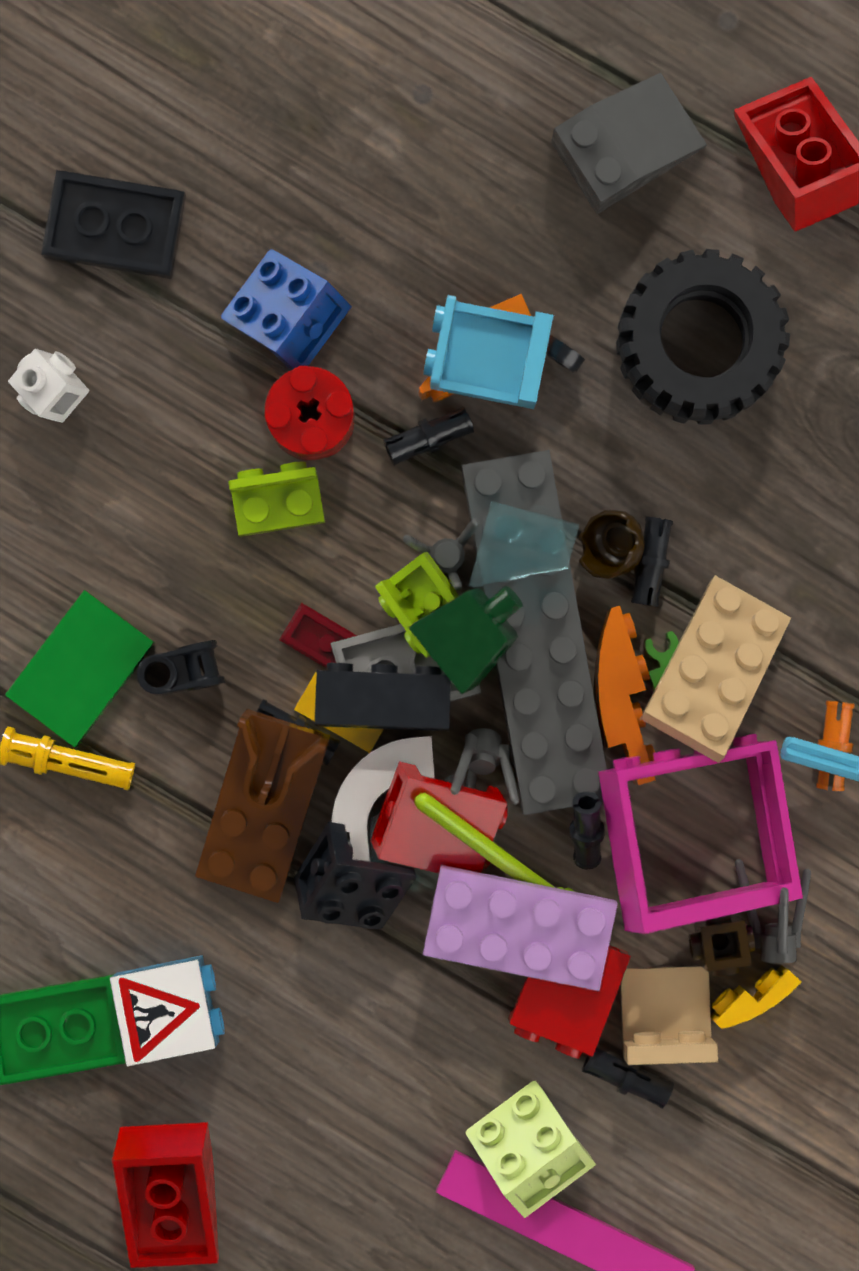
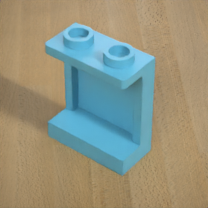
M448 295L445 307L438 305L436 307L432 332L440 333L437 350L428 349L423 375L431 377L430 389L534 409L537 402L553 315L536 312L535 317L458 302L456 301V296Z

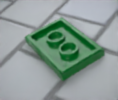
M84 590L6 692L5 696L76 748L155 645V642Z
M114 974L0 994V1085L126 1063L110 977Z

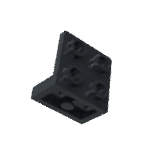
M328 822L294 876L301 919L327 924L356 926L365 929H382L417 878L415 869L353 859V848L348 843L345 824Z

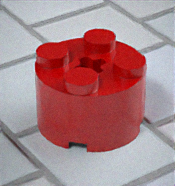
M298 366L288 371L272 385L265 402V419L271 435L278 446L294 458L318 460L330 457L338 453L347 444L352 435L355 414L351 395L345 384L328 370L319 367ZM313 406H317L320 418L317 421L310 418L304 423L301 410L304 407L311 409Z

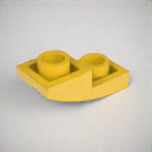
M782 965L777 971L770 968L756 982L754 987L758 991L753 996L740 985L734 991L730 988L723 991L712 1004V1008L715 1011L711 1014V1019L721 1029L751 1020L778 1004L802 982Z

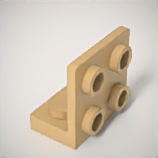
M702 966L626 968L620 984L623 1058L628 1065L718 1062L717 1043L711 1038L709 972Z

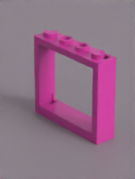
M756 734L736 736L732 741L733 746L729 747L725 757L719 762L723 763L746 758L767 882L648 907L627 781L718 763L694 749V753L681 755L678 748L654 752V761L644 763L640 762V756L613 760V769L598 771L625 931L645 934L779 904L780 890L784 887L789 890V901L803 898L776 740L758 741Z

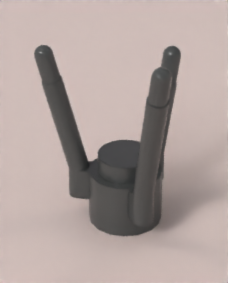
M477 518L472 519L456 540L444 538L438 540L433 547L422 543L410 535H405L403 542L421 554L428 552L443 574L448 576L452 587L455 590H460L462 584L457 571L461 569L464 563L465 553L463 547L479 526V520Z
M482 728L472 730L465 735L464 750L451 787L453 795H457L460 792L468 766L469 771L465 787L475 789L478 774H491L494 772L495 767L501 763L510 801L512 804H518L517 786L510 762L511 747L509 745H501L502 739L497 732Z
M737 859L735 861V868L740 887L749 886L744 863L742 860ZM805 869L802 873L801 889L803 898L798 899L796 902L792 925L788 924L789 890L785 887L780 890L778 923L766 924L765 932L761 930L756 909L746 911L754 934L755 949H761V961L767 963H792L797 961L796 948H801V929L808 898L811 870Z

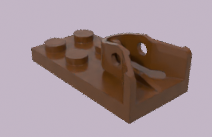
M246 709L237 725L239 731L195 877L279 903L331 735Z

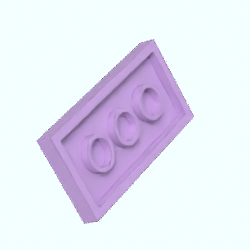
M441 865L423 955L599 991L618 903L612 899Z

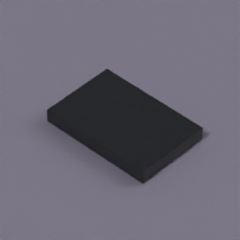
M56 170L41 255L49 259L171 279L186 199L185 191Z

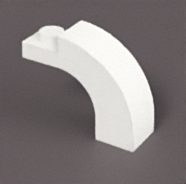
M431 736L401 739L383 745L360 760L345 778L334 803L331 822L345 824L346 832H349L350 835L348 843L353 848V859L371 862L368 833L369 814L377 798L389 789L399 761L416 765L422 776L434 778Z

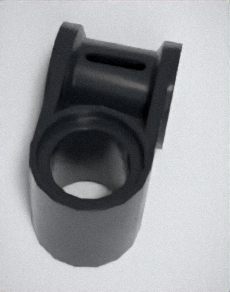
M217 641L199 642L180 647L178 650L151 655L145 658L137 670V679L140 686L146 692L154 695H167L226 683L225 677L219 675L214 649L218 647ZM199 656H201V658H202V663H203L204 672H205V675H204V676H202V672H201V668H200V663H199V659H198ZM156 663L166 664L170 670L169 682L160 688L152 687L147 680L149 668Z

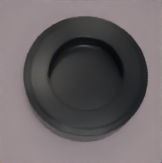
M552 335L549 336L546 355L570 372H577L585 359Z

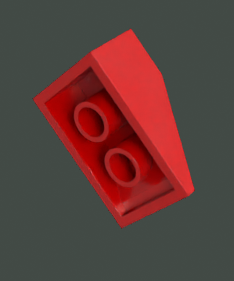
M812 76L734 110L735 119L774 203L794 232L859 204V141Z
M208 1122L120 1127L112 1164L130 1268L218 1263L219 1249L214 1162Z

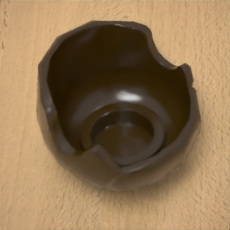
M604 510L590 518L584 528V532L579 535V540L583 547V555L579 562L593 577L611 579L631 572L639 564L644 553L645 543L641 525L626 511Z

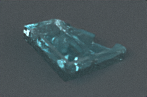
M492 501L469 586L480 587L484 586V584L509 579L515 580L529 577L533 574L567 569L579 524Z

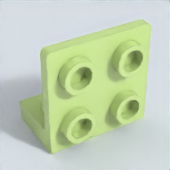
M537 1081L530 1082L466 1130L467 1137L501 1192L524 1218L596 1165L587 1150L570 1131Z

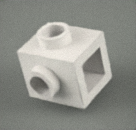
M34 349L31 354H28L19 362L17 371L8 380L11 386L19 393L17 400L26 410L39 417L61 423L65 421L90 391L73 373L76 367L72 361L57 351L51 354Z

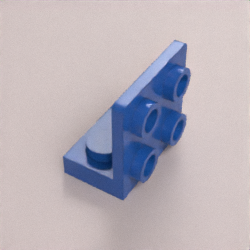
M271 249L224 310L221 318L230 326L269 349L290 370H293L298 366H309L352 306L327 280Z

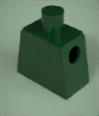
M504 586L490 599L480 588L465 592L413 623L408 629L459 692L464 694L481 683L517 639V632L507 620L521 609L523 604L517 594L508 586Z

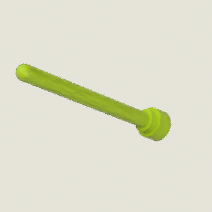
M421 793L416 797L415 806L418 810L514 880L555 888L429 794ZM558 887V889H563V890H568V891H573V892H575V891H574L573 889H571V888H565V889H564L563 887Z

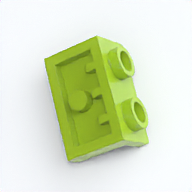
M301 461L281 465V472L264 475L261 468L237 472L238 479L229 480L228 483L229 490L232 492L238 535L242 537L325 523L316 468H307L306 462Z

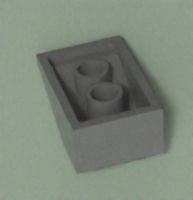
M661 73L587 107L555 127L551 140L553 147L596 214L601 213L707 146Z

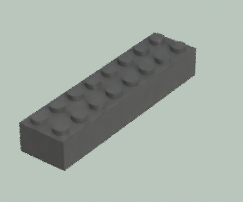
M550 450L462 465L461 473L470 521L474 518L479 520V526L473 533V541L482 591L490 599L504 586H508L517 594L523 604V607L507 620L517 632L518 637L495 664L521 812L523 815L573 807L572 801L574 797L581 792L595 793L600 797V801L603 802L598 771L607 770Z

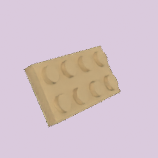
M715 575L709 582L640 719L719 763L725 757L791 617Z

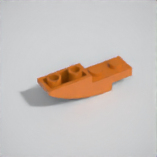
M616 606L607 611L596 654L595 701L599 727L605 748L622 744L626 758L640 756L641 763L654 761L653 753L655 750L652 744L644 745L640 728L646 727V722L640 719L643 714L639 702L631 703L629 696L645 691L644 681L650 680V675L643 655L635 656L631 639L637 638L632 617L630 613L622 614L621 607ZM655 777L636 779L633 782L634 785H642L655 781Z

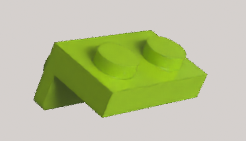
M424 552L390 579L379 582L375 588L381 595L378 600L384 611L390 617L397 618L406 630L404 637L409 646L416 653H422L428 658L431 656L408 627L459 597V595L430 554Z

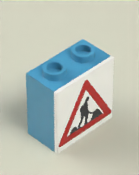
M203 955L117 972L110 977L127 1066L214 1049L220 1042L219 1035L225 1034L221 1009H213L210 995L211 991L216 990L213 967L211 964H204Z

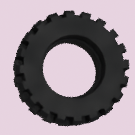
M706 249L703 255H695L693 250L680 252L677 259L672 261L669 258L664 259L656 264L652 272L645 273L638 281L620 316L617 328L619 335L616 341L617 355L621 356L622 364L620 369L624 379H630L634 386L631 391L639 400L644 397L652 404L650 407L652 411L659 415L663 412L673 416L672 421L685 424L688 420L697 421L698 425L711 424L714 420L722 419L725 421L735 417L739 412L744 409L747 410L771 387L786 361L783 356L785 350L789 347L790 333L785 332V325L789 321L787 309L784 307L780 308L777 303L781 294L775 284L767 287L762 281L765 273L757 266L752 271L741 265L744 258L733 253L729 259L719 257V250ZM689 300H705L721 306L734 318L741 332L742 349L737 361L729 370L715 377H698L679 369L669 359L662 346L661 330L666 316L678 304Z

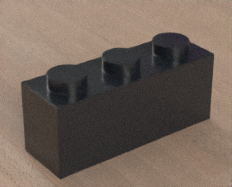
M327 663V670H317L314 724L316 727L449 731L451 681L446 675H442L440 667L416 666L415 674L398 673V666L374 664L371 665V672L353 671V664Z

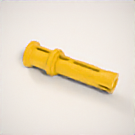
M7 726L0 744V765L5 766L9 762L33 768L34 773L42 775V773L47 774L48 770L85 780L124 788V790L128 791L135 770V763L123 762L55 745V740L49 736L44 735L39 739L16 733L15 728Z

